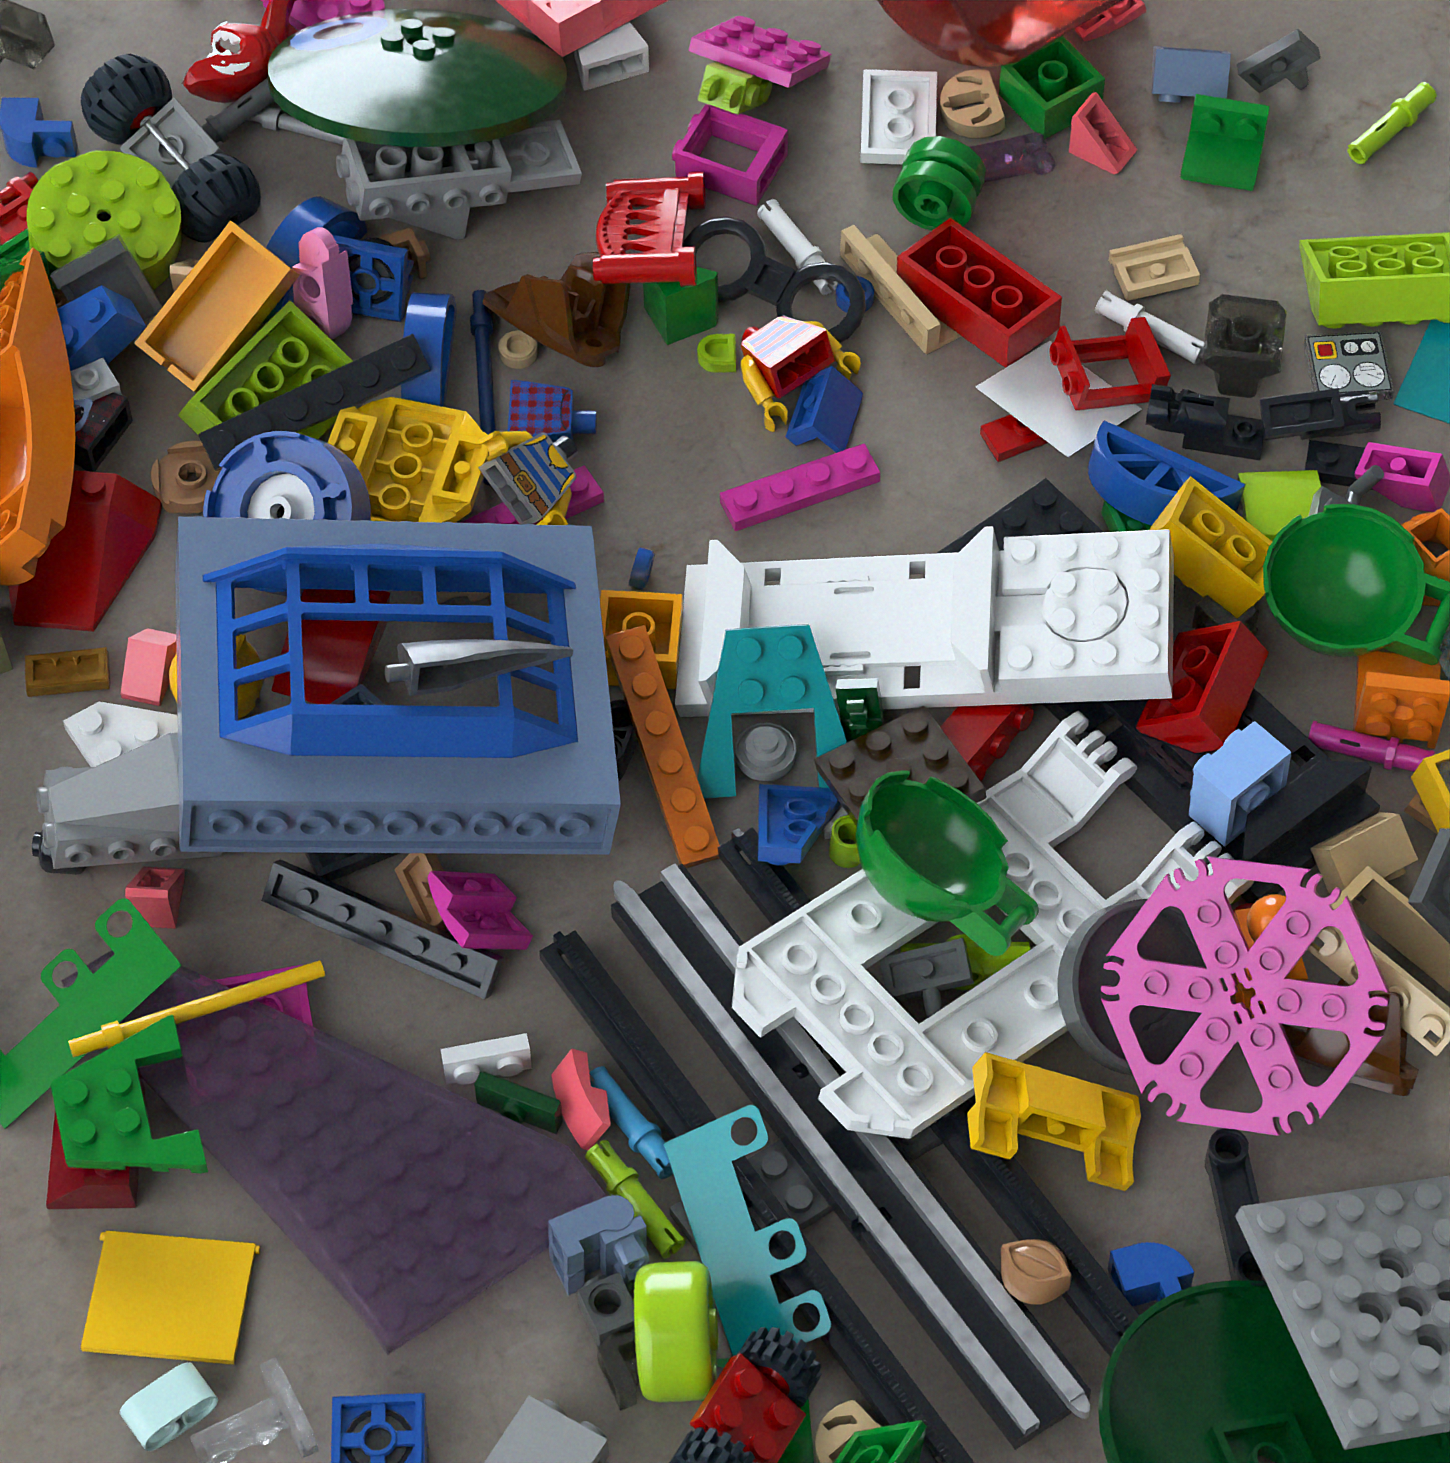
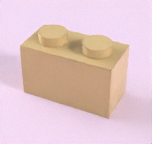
M1379 812L1310 848L1329 894L1336 887L1343 891L1367 866L1388 881L1403 875L1406 872L1405 867L1418 860L1401 816L1396 813Z

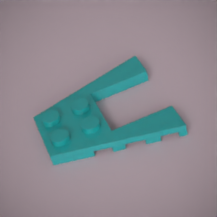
M809 624L725 629L697 776L703 798L736 796L732 713L813 708L816 758L847 743ZM817 771L818 787L829 788Z

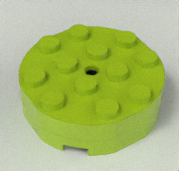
M95 150L54 165L39 179L28 201L27 227L30 250L34 248L37 251H44L50 275L55 270L120 234L154 290L169 277L170 265L175 262L179 250L181 251V209L178 199L163 173L150 163L130 154ZM51 278L53 287H54L55 289H58L57 286L55 285L54 281H53L52 278Z

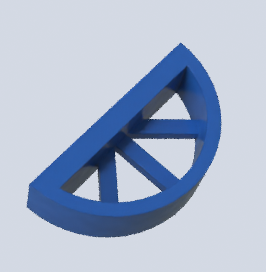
M317 196L303 201L286 216L274 232L266 248L292 268V266L300 263L299 241L302 236L317 227L328 230L332 235L361 240L368 231L365 221H360L356 212L325 197ZM293 284L262 322L263 324H266L289 300L294 303Z
M412 293L406 312L404 337L412 333L414 334L430 367V372L402 384L401 399L445 407L457 314L453 294Z
M1105 420L1098 429L1088 464L1090 481L1098 494L1107 503L1123 514L1151 526L1190 476L1236 513L1246 485Z

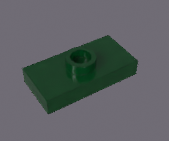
M480 1072L474 1083L478 1105L499 1112L503 1118L512 1123L523 1124L525 1122L557 1134L563 1122L560 1100L486 1072Z

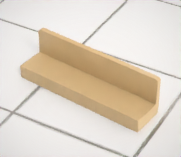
M855 225L841 231L840 256L857 276L863 277L872 283L875 297L926 355L961 337V335L937 319L896 273L897 255L880 235L875 234L866 239Z

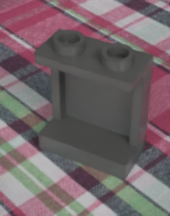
M120 234L55 270L50 275L57 288H61L69 302L101 285L130 299L146 326L149 325L163 307ZM128 344L121 352L128 349L131 345Z

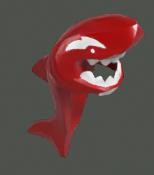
M269 0L260 26L228 24L227 21L219 24L211 32L213 52L209 53L207 58L196 61L188 69L182 82L184 87L194 96L212 102L231 103L265 80L268 76V62L273 51L282 41L297 32L289 23V17L296 0ZM222 37L223 41L229 39L233 45L240 44V50L237 53H233L224 49L220 45V38Z

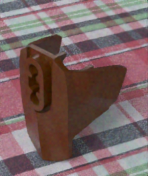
M598 252L577 254L573 258L560 280L548 279L546 276L538 278L526 274L521 277L520 282L507 284L485 293L483 304L541 344L585 366L601 367L605 365L608 355L619 352L621 330L627 317L630 283L602 284V281H594L593 258H600Z
M1342 978L1337 983V985L1350 986ZM1393 992L1370 994L1371 997L1378 995L1389 999L1388 1006L1373 1005L1370 1009L1372 1019L1387 1022L1385 1029L1379 1031L1366 1028L1365 1031L1369 1034L1384 1036L1349 1082L1390 1094L1408 1096L1410 1090L1414 1087L1419 1070L1406 1060L1408 1033L1401 1028L1400 998L1398 994ZM1282 1024L1297 1060L1325 1070H1331L1332 1073L1350 1049V1040L1343 1032L1312 1027L1302 1030Z

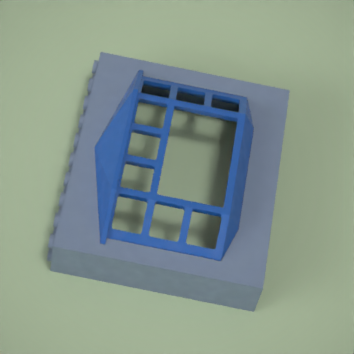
M202 516L178 517L175 594L180 852L610 854L621 802L592 526L305 520L286 518L260 519L244 517L215 518ZM234 588L286 589L287 601L285 603L235 619ZM300 589L355 590V603L302 602L300 599ZM368 590L423 591V604H373L369 602ZM436 592L490 593L491 605H440L437 603ZM504 593L547 594L549 623L507 607L504 601ZM301 620L492 623L494 640H508L507 626L550 641L551 645L573 648V656L553 661L554 673L531 666L497 675L498 707L305 703ZM288 621V653L237 669V635ZM290 671L291 703L289 705L238 721V686ZM511 676L556 692L558 724L517 709L513 705Z

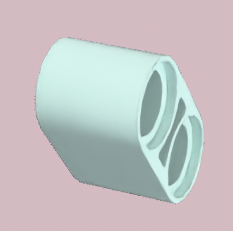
M183 1363L129 1398L120 1409V1415L146 1451H153L164 1446L209 1415L218 1404V1398L192 1363Z

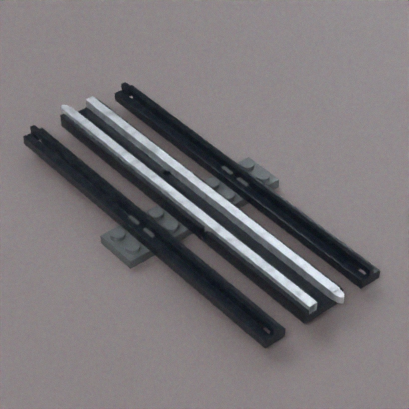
M738 827L731 832L732 839L718 847V857L772 926L811 902L783 865H773L769 862L758 861V833L753 827L745 832H742ZM740 851H743L745 855L748 857V859L751 861L750 865L739 853ZM674 863L662 870L661 882L638 895L626 883L619 880L615 881L614 896L617 902L611 904L612 919L753 1105L760 1110L762 1117L780 1139L749 1159L743 1156L732 1161L755 1232L786 1218L794 1219L798 1223L801 1232V1230L834 1210L1015 1450L1072 1412L1080 1418H1088L1091 1389L1025 1304L1008 1292L1000 1272L917 1167L914 1160L936 1146L944 1144L1019 1241L1025 1239L1049 1241L1064 1254L1069 1266V1272L1072 1274L1069 1290L1063 1293L1062 1296L1110 1357L1121 1336L1140 1315L1014 1156L1011 1159H1006L971 1149L967 1112L976 1103L975 1095L910 1139L847 1130L818 1099L822 1088L845 1073L833 1058L826 1059L822 1046L792 1017L760 1038L732 1008L736 957L739 947L744 942L683 864L677 866ZM576 930L566 936L561 931L554 934V943L539 951L540 960L670 1136L674 1139L716 1120L717 1118ZM563 954L573 966L572 969H570V967L561 957ZM680 1200L670 1206V1216L699 1254L683 1202ZM778 1231L771 1237L769 1251L774 1258L784 1260L794 1253L796 1242L790 1232ZM801 1232L807 1251L804 1260L773 1275L791 1299L810 1290L818 1291L822 1295L831 1321V1328L827 1334L820 1338L884 1425L890 1426L919 1420L924 1422L927 1428L919 1463H938L935 1459L937 1456L942 1463H975ZM812 1303L800 1304L798 1309L813 1329H815L820 1321L818 1308Z

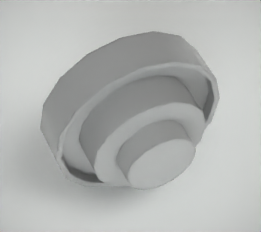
M770 722L757 723L746 728L739 735L735 745L736 763L740 770L748 777L759 781H774L784 777L793 768L796 760V744L791 733L781 725Z

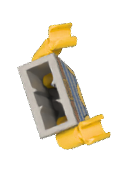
M494 431L478 440L479 445L484 444L489 451V456L486 457L488 461L478 468L519 524H533L541 520L536 525H568L565 516L572 496L570 485L576 480V473L568 462L578 454L577 446L569 437L562 436L553 443L544 432L533 437L527 431Z

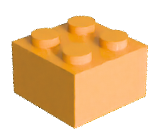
M601 590L600 608L608 685L619 686L605 644V636L645 625L666 689H676L683 615L682 594Z

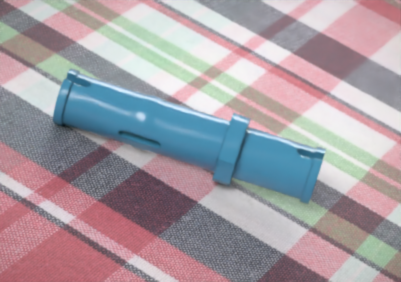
M599 1066L590 1071V1075L594 1078V1081L590 1079L591 1087L607 1091L609 1115L629 1139L628 1146L633 1152L640 1153L660 1179H666L673 1175L664 1146L665 1141L661 1137V1129L657 1124L648 1122L604 1066Z

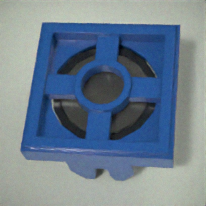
M333 235L339 247V254L346 250L348 255L353 297L352 313L401 322L405 316V297L410 290L413 275L410 272L413 268L414 260L407 259L408 249L394 247L390 242L380 238L356 240Z
M425 1393L332 1397L331 1463H429Z

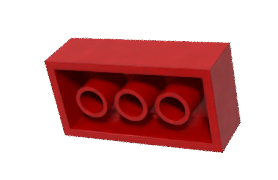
M952 218L943 222L897 256L896 273L937 319L1005 368L1019 360L1060 327L1062 296Z

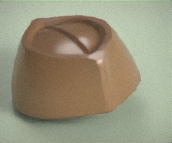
M1025 1239L1006 1243L1001 1247L1002 1280L1008 1292L1019 1301L1042 1305L1053 1301L1069 1290L1072 1274L1069 1272L1067 1260L1064 1254L1049 1241Z

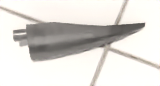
M480 639L402 643L397 646L399 664L386 665L385 677L388 683L404 681L410 696L452 691L500 674L573 656V648L534 642Z

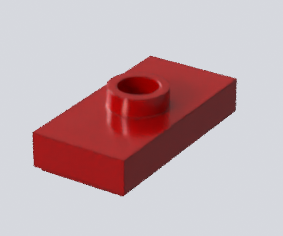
M1011 414L981 425L980 435L997 462L1048 443Z

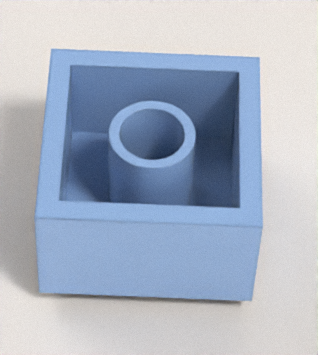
M1255 721L1242 731L1240 729L1235 730L1228 736L1220 749L1212 755L1210 753L1205 754L1195 764L1193 768L1192 789L1190 791L1189 816L1225 847L1244 832L1247 814L1286 786L1291 751Z

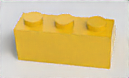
M1190 476L1152 524L1150 530H1170L1174 553V575L1185 586L1192 588L1211 603L1215 610L1236 622L1265 594L1263 565L1272 541Z

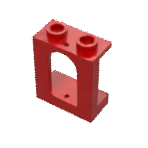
M1146 317L1131 318L1125 335L1074 341L1071 340L1066 326H1060L1055 341L1050 346L1051 362L1059 370L1063 391L1070 397L1075 411L1149 402L1152 384L1167 386L1171 377ZM1128 358L1139 383L1137 385L1089 389L1090 382L1081 363Z

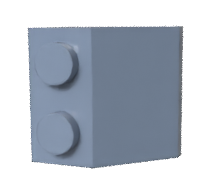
M1154 46L1151 92L1152 94H1159V101L1181 102V96L1195 97L1196 94L1227 99L1231 54L1227 51Z

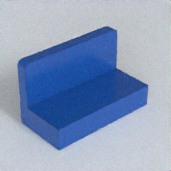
M833 366L819 371L803 383L785 437L795 446L818 437L835 453L845 450L862 400V391Z

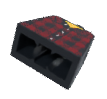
M110 393L93 401L84 426L75 432V464L86 471L95 472L133 421L128 397ZM82 406L74 409L75 424L80 421L84 414Z

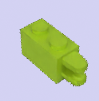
M716 61L706 65L697 101L740 114L763 105V102L765 103L770 96L772 82Z

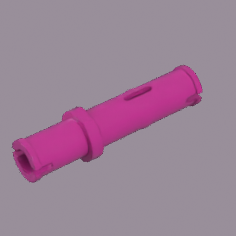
M1314 720L1308 737L1318 748L1384 764L1383 769L1392 770L1393 767L1414 772L1424 758L1435 755L1436 752L1399 743L1400 738L1391 736V739L1387 740L1353 730L1318 723V721ZM1344 739L1360 744V747L1344 744L1341 741Z

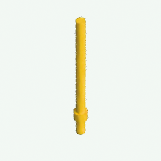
M321 960L122 1024H119L117 1020L101 1025L102 1030L68 1041L72 1056L74 1058L105 1047L109 1049L169 1015H173L175 1024H179L325 977L324 968Z

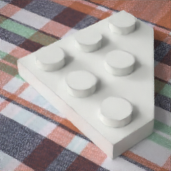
M100 701L63 720L65 730L90 767H96L166 734L178 733V715Z

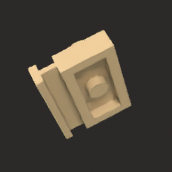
M1182 234L1117 248L1109 252V262L1113 264L1114 274L1126 301L1199 285L1200 273L1188 247H1185Z

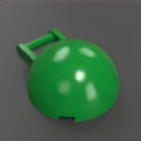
M1356 504L1324 505L1323 512L1312 514L1303 519L1301 514L1293 518L1278 532L1272 541L1263 565L1265 597L1271 613L1281 628L1301 645L1317 653L1333 657H1357L1383 648L1428 665L1438 664L1442 655V651L1439 648L1450 624V582L1424 573L1423 560L1413 544L1415 537L1394 518L1376 509ZM1424 595L1441 601L1427 636L1422 641L1404 633L1411 627L1419 614Z
M909 771L889 772L877 778L860 806L856 842L860 864L866 877L878 894L896 909L913 917L933 922H952L990 955L1000 956L1004 954L1010 947L1011 937L1022 925L1030 924L1039 913L1036 901L1006 877L1009 865L1002 847L1008 840L993 819L975 801L958 789L931 776L926 784L906 780L910 775ZM996 905L1008 916L998 924L984 911Z

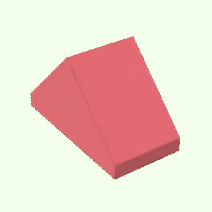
M1095 92L1088 97L1072 117L1069 153L1113 175L1118 174L1135 154L1137 148L1098 93Z
M146 628L128 638L120 693L121 698L161 706L170 683L169 669L172 659L176 655V634Z
M143 866L126 886V899L130 900L151 927L176 929L185 869Z

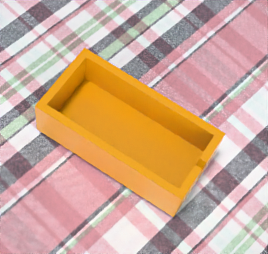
M230 220L134 344L160 365L168 368L167 371L193 392L197 393L247 343L299 277V274Z

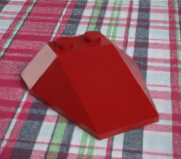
M74 470L65 527L51 539L47 550L38 558L35 576L27 582L8 586L14 625L94 632L156 536L162 509V503L159 498L116 473Z

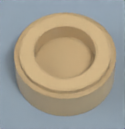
M520 330L505 334L499 342L501 361L504 365L513 369L529 367L536 361L538 356L537 341Z

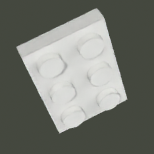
M864 70L860 163L903 164L908 149L915 141L924 137L936 136L937 72Z

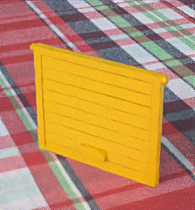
M118 1231L101 1232L100 1240L103 1241V1246L81 1342V1350L85 1352L234 1365L255 1254H260V1245H256V1243Z

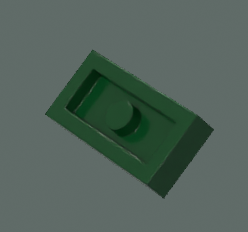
M878 678L837 679L835 689L840 722L847 743L885 725Z

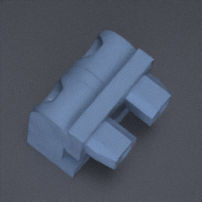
M617 1195L606 1196L548 1220L549 1259L568 1296L584 1286L585 1275L598 1269L601 1270L603 1275L607 1276L619 1272L627 1290L631 1291L634 1289L637 1271L649 1262V1254L646 1250L647 1226L641 1215L634 1218L633 1206L627 1199Z

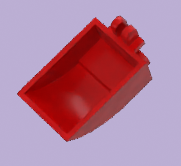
M304 589L300 599L302 602L355 603V590ZM368 590L370 603L390 604V592ZM301 620L305 701L313 704H330L356 686L363 684L388 621ZM288 633L281 655L289 652ZM290 671L275 675L271 691L291 697Z

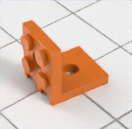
M1375 651L1358 656L1353 731L1367 735L1385 736L1387 740H1390L1391 736L1400 738L1399 743H1403L1404 739L1427 741V748L1435 749L1450 698V681L1440 680L1441 658L1438 664L1428 665L1397 653Z

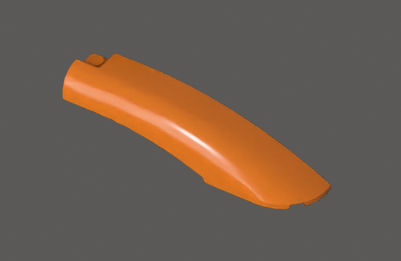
M34 248L21 259L20 265L25 266V269L20 272H13L5 281V286L0 291V585L4 586L18 585L33 578L38 558L47 550L51 539L65 527L75 460V411L68 354L50 282L40 253Z

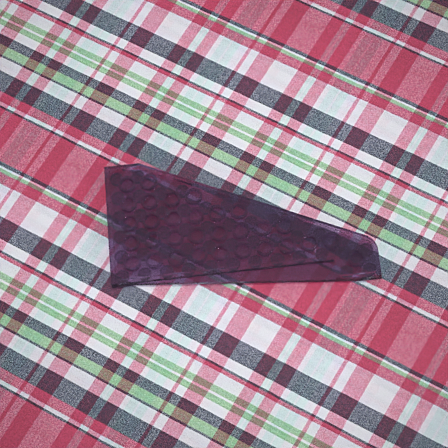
M112 950L89 963L87 967L94 974L114 955V952ZM181 966L119 1024L231 988ZM78 971L61 981L63 988H67L75 982ZM254 999L176 1024L183 1057L139 1067L141 1078L190 1131L199 1129L202 1144L351 1305L387 1355L549 1248L548 1220L607 1196L568 1146Z

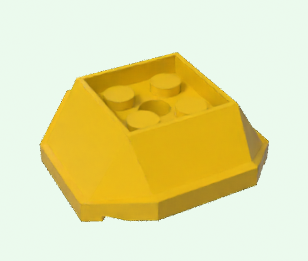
M391 396L369 402L359 408L353 406L341 409L327 442L347 455L360 471L370 498L371 521L456 523L472 511L484 477L478 467L487 462L486 457L489 456L487 447L484 444L479 445L478 440L487 436V434L480 429L466 411Z

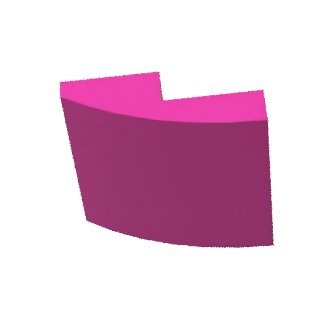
M430 871L427 879L435 905L446 927L462 948L527 950L533 935L510 912L517 897L495 874Z

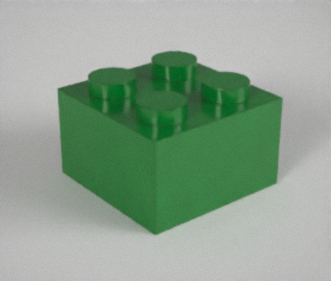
M1060 33L1001 64L999 95L1044 140L1071 126L1073 115L1092 93L1097 92L1103 100L1105 78Z

